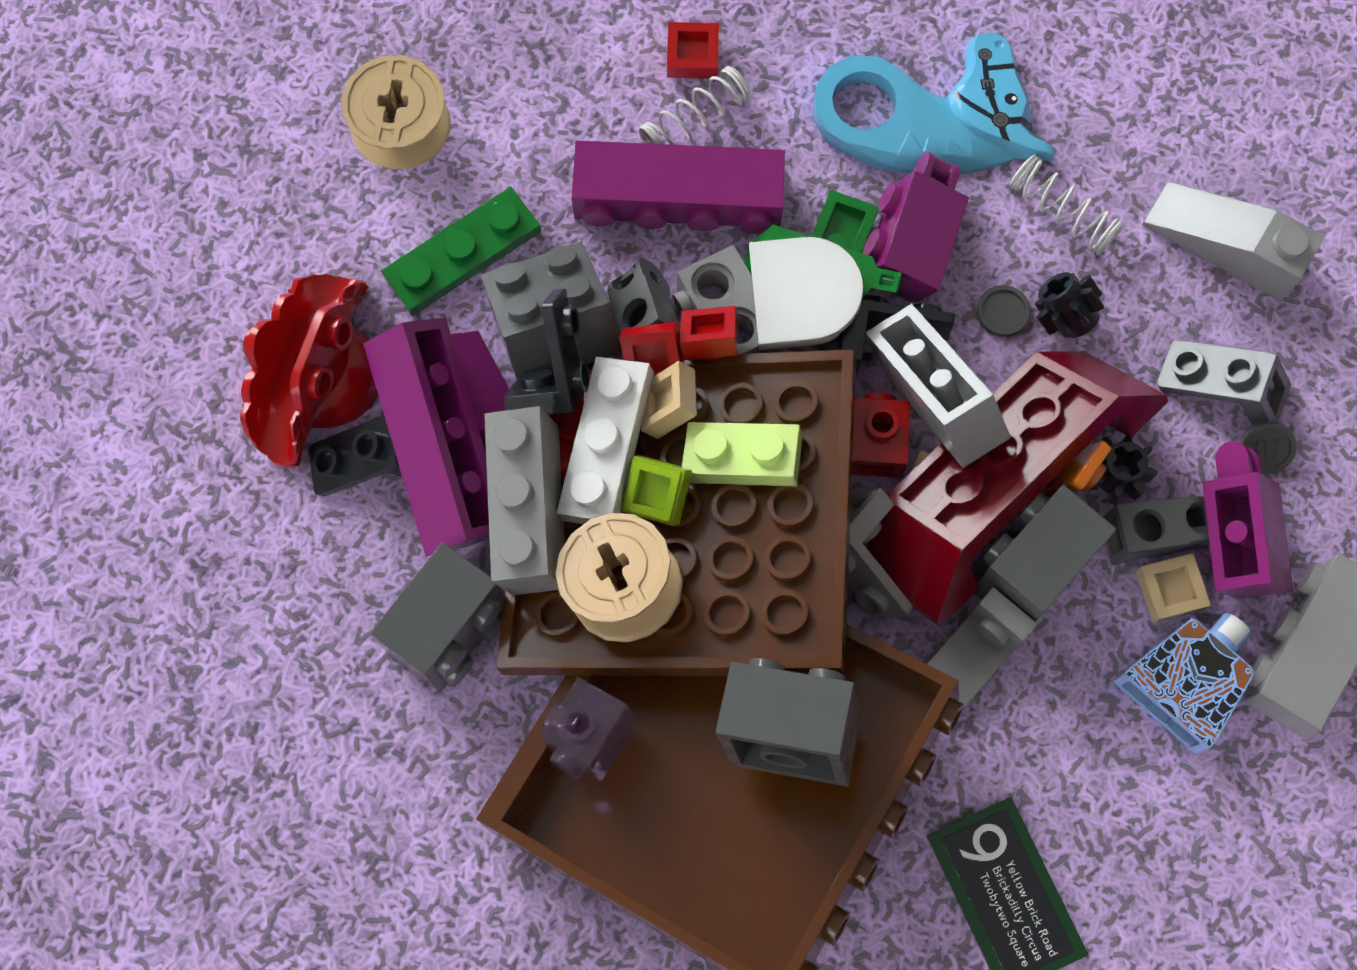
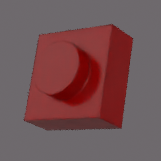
M668 22L667 78L709 79L712 76L718 77L719 23Z
M736 306L681 311L679 343L682 360L702 359L710 361L726 356L738 355Z
M677 322L622 328L619 339L624 360L649 363L654 371L653 377L677 361L684 363L681 355Z

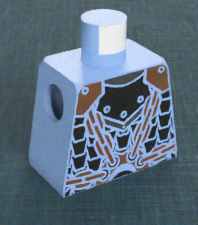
M1224 613L1210 630L1199 621L1191 618L1120 673L1113 683L1192 752L1197 754L1211 748L1216 742L1254 676L1253 668L1236 654L1251 636V631L1243 621L1229 613Z

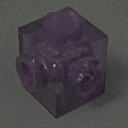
M578 677L565 699L557 700L547 712L542 725L544 732L540 739L553 753L549 761L554 766L578 780L586 772L602 781L638 721L627 704Z

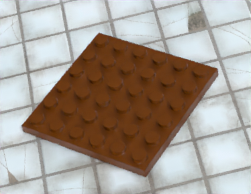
M854 350L738 354L710 361L702 359L684 360V364L695 369L697 416L659 439L642 432L640 428L634 456H644L682 467L688 422L800 425L803 434L797 486L689 483L680 525L671 526L640 517L652 523L664 537L668 550L679 563L683 579L680 603L665 625L648 637L631 642L606 641L585 628L575 612L571 610L562 598L559 590L511 595L505 591L496 663L497 670L502 675L728 676L731 662L749 664V660L752 658H764L781 663L785 666V671L809 675L810 669L823 668L845 675L856 357ZM595 362L587 364L589 371L593 370ZM564 521L565 543L570 535L583 524ZM622 565L612 569L619 591L628 586L622 574Z

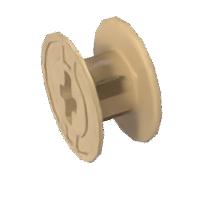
M404 55L381 56L363 64L349 77L342 93V115L351 131V137L359 153L371 163L391 170L412 169L430 161L443 148L450 132V112L444 102V89L436 73L422 61ZM399 103H403L404 107L398 108ZM389 118H395L394 123H391Z
M609 513L588 520L575 530L559 552L555 572L559 593L589 632L606 641L631 642L652 635L669 621L680 603L683 579L677 559L668 550L666 540L656 527L634 514ZM622 565V574L628 586L619 591L612 569Z

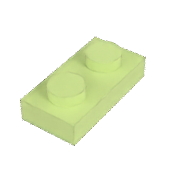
M688 422L682 467L692 469L689 483L797 486L803 434L800 425Z

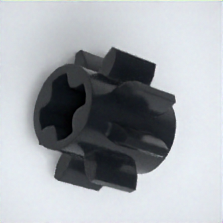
M1059 273L1048 279L1040 288L1038 293L1040 300L1035 302V306L1040 313L1036 318L1049 335L1059 330L1064 338L1081 337L1090 332L1099 322V311L1104 309V305L1099 298L1103 293L1090 275L1083 277L1079 281L1074 273Z
M1105 436L1101 441L1103 440L1112 449L1102 462L1106 466L1103 476L1090 490L1101 488L1109 493L1110 504H1114L1125 492L1136 501L1145 493L1141 482H1151L1158 472L1154 468L1147 467V456L1151 453L1152 448L1145 447L1142 449L1139 445L1133 443V439L1125 436L1121 442L1114 445ZM1125 464L1130 471L1124 470L1117 473L1112 465L1120 466Z

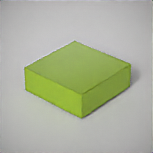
M633 456L621 511L671 526L680 525L692 469L644 456Z

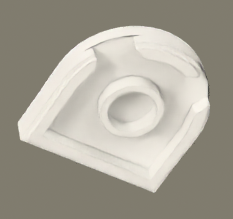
M817 237L749 242L759 350L823 344L839 336V333L851 324L861 307L863 282L856 262L847 251L831 241Z

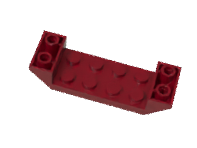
M1036 351L993 393L1011 438L964 468L941 442L887 494L894 506L880 521L882 528L870 540L867 548L868 551L909 600L913 608L941 627L979 589L968 563L1107 426L1132 438L1168 403L1166 394L1085 351Z

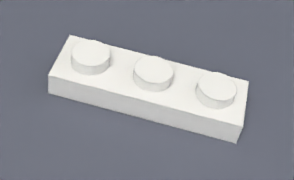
M596 357L556 513L562 521L585 524L588 520L609 513H620L654 371L649 363Z

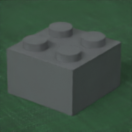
M582 241L569 246L555 247L548 253L517 263H507L501 265L496 270L480 274L516 379L521 374L535 369H550L554 375L541 306L550 293L556 289H566L569 305L574 304L578 311L580 332L579 337L575 340L579 359L584 358L587 364L595 362L596 357L607 358L622 353L610 302Z
M1064 484L1051 498L1041 492L1009 530L1016 538L1013 539L1005 532L974 570L982 577L977 583L979 589L975 594L983 599L994 587L1036 622L1117 529Z
M442 542L370 632V635L390 656L441 693L447 684L455 687L466 676L474 662L469 655L482 639L490 642L500 632L505 597L501 588L491 581L489 575Z
M752 658L749 660V664L731 662L715 734L732 766L849 787L862 719L854 682L846 681V677L839 672L823 668L810 669L809 675L785 671V666L781 663L764 658Z

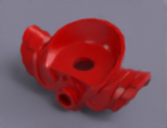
M329 274L298 277L293 280L292 287L288 289V293L278 296L273 304L271 319L258 321L248 330L244 337L243 351L252 369L248 371L242 383L241 396L244 403L242 404L243 409L240 413V421L244 427L245 435L252 442L253 446L261 453L267 455L268 459L279 465L300 467L302 451L306 448V439L312 428L331 429L353 422L370 409L378 396L363 343L369 341V338L353 327L351 323L352 316L356 314L358 305L362 302V296L369 288L365 281L340 276L335 277Z

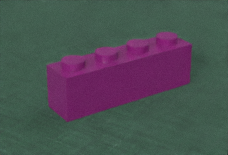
M576 140L571 196L574 219H583L586 224L598 227L609 226L614 221H634L636 225L647 229L662 228L666 223L687 224L689 228L696 231H712L717 229L719 225L739 226L744 232L761 234L773 224L781 227L785 150Z
M446 318L402 322L363 343L424 553L427 557L431 556L442 542L456 550L490 539L486 452Z

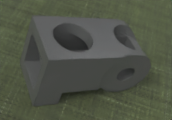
M640 259L624 275L617 277L607 286L618 335H620L622 328L677 322L680 338L681 322L677 319L672 300L669 297L670 288L661 272L650 261Z
M1202 496L1118 504L1102 516L1117 529L1106 541L1111 565L1133 562L1136 559L1168 555L1169 552L1175 553L1199 549L1210 545L1205 500Z

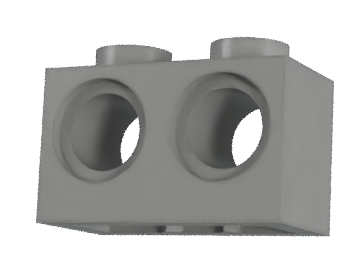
M734 244L677 272V292L672 294V298L680 316L681 311L736 306L738 329L745 331L751 337L748 342L738 344V354L778 353L782 351V348L759 350L752 276ZM707 286H717L726 294L719 299L712 300L703 297L699 292Z

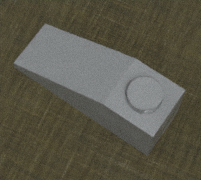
M1167 182L1142 224L1279 301H1282L1301 280L1325 238L1322 234L1278 210Z

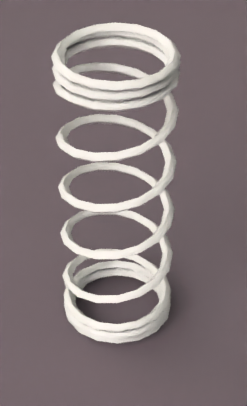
M727 66L722 69L720 77L712 76L709 78L708 91L702 88L693 89L692 103L683 99L677 100L675 106L676 115L669 111H661L659 115L660 127L648 121L639 126V134L643 143L665 144L660 135L655 131L656 129L666 138L669 145H675L664 130L662 115L664 114L673 117L683 127L687 138L693 140L692 133L681 120L678 105L681 102L689 105L699 115L702 125L705 128H709L707 119L697 108L695 93L697 91L705 93L715 103L718 113L722 117H726L725 110L713 96L711 82L713 80L722 82L726 92L731 95V91L736 99L733 97L734 102L741 106L742 103L750 100L751 95L743 76L734 67ZM730 76L735 80L743 95L735 91L736 88Z
M1035 154L1030 156L1019 168L1010 181L1009 186L1016 192L1021 190L1025 184L1023 189L1024 199L1032 198L1035 193L1047 186L1039 203V211L1044 212L1048 211L1051 207L1042 208L1044 200L1056 181L1059 172H1055L1035 193L1026 196V191L1032 178L1043 163L1042 159H1039ZM1027 178V180L1022 185H1020V182ZM1072 185L1052 204L1060 202L1065 197L1056 215V224H1064L1067 219L1081 211L1072 231V236L1075 238L1082 236L1086 230L1092 228L1100 221L1089 243V250H1093V253L1100 255L1103 253L1104 248L1122 230L1124 222L1119 221V218L1115 219L1097 243L1092 246L1109 215V211L1103 212L1087 229L1076 234L1078 225L1090 206L1092 198H1088L1067 219L1059 221L1067 201L1076 188L1075 185Z

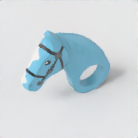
M998 33L980 34L968 42L965 55V73L946 98L929 92L912 80L901 69L876 56L853 55L830 65L815 87L813 121L824 140L839 151L877 169L910 174L914 171L916 163L922 154L929 151L936 157L960 167V174H968L1004 165L1015 158L1027 160L1035 154L1042 161H1053L1056 151L1050 144L1033 136L1031 105L1020 78L1014 51L1009 41ZM865 82L874 84L888 94L893 103L894 114L886 123L877 128L860 129L851 127L842 121L834 110L833 98L840 89L851 83Z

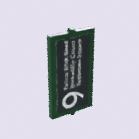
M1012 797L976 813L967 810L962 815L963 819L926 835L989 970H1058L1089 955Z

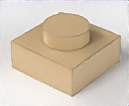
M680 361L658 373L652 379L641 431L656 439L661 438L697 416L695 369Z
M1194 553L1144 565L1135 571L1152 623L1204 611L1211 606Z

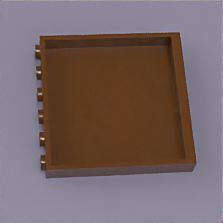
M846 624L844 676L846 681L854 682L862 717L849 787L732 766L715 734L728 676L566 675L476 820L492 834L721 970H820L821 967L814 964L825 942L834 946L842 935L850 918V912L845 910L844 907L854 889L857 888L863 892L877 870L880 859L873 855L883 836L886 835L892 839L905 819L908 806L902 802L911 785L914 783L921 787L930 774L937 756L931 752V749L940 732L950 735L962 714L964 704L958 701L959 680Z

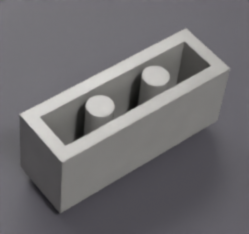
M912 303L865 332L886 377L906 401H910L911 407L962 468L1011 438L994 394Z
M540 406L485 413L491 581L511 595L559 590L555 572L559 552L565 544L564 521L556 514L562 493L559 426Z
M1341 553L1336 554L1321 565L1314 562L1302 576L1297 590L1304 595L1296 609L1287 608L1273 627L1271 636L1278 639L1269 656L1261 654L1251 666L1254 670V676L1249 685L1252 687L1244 699L1245 703L1302 738L1322 730L1357 667V563Z

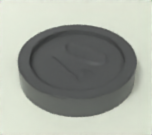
M998 285L988 289L981 296L977 305V317L980 324L986 331L996 336L1008 337L1019 333L1026 326L1030 318L1031 310L1028 299L1020 290L1008 285Z
M1264 420L1251 425L1243 433L1239 442L1258 453L1261 458L1263 474H1273L1285 469L1294 459L1297 450V443L1293 433L1286 425L1275 420Z

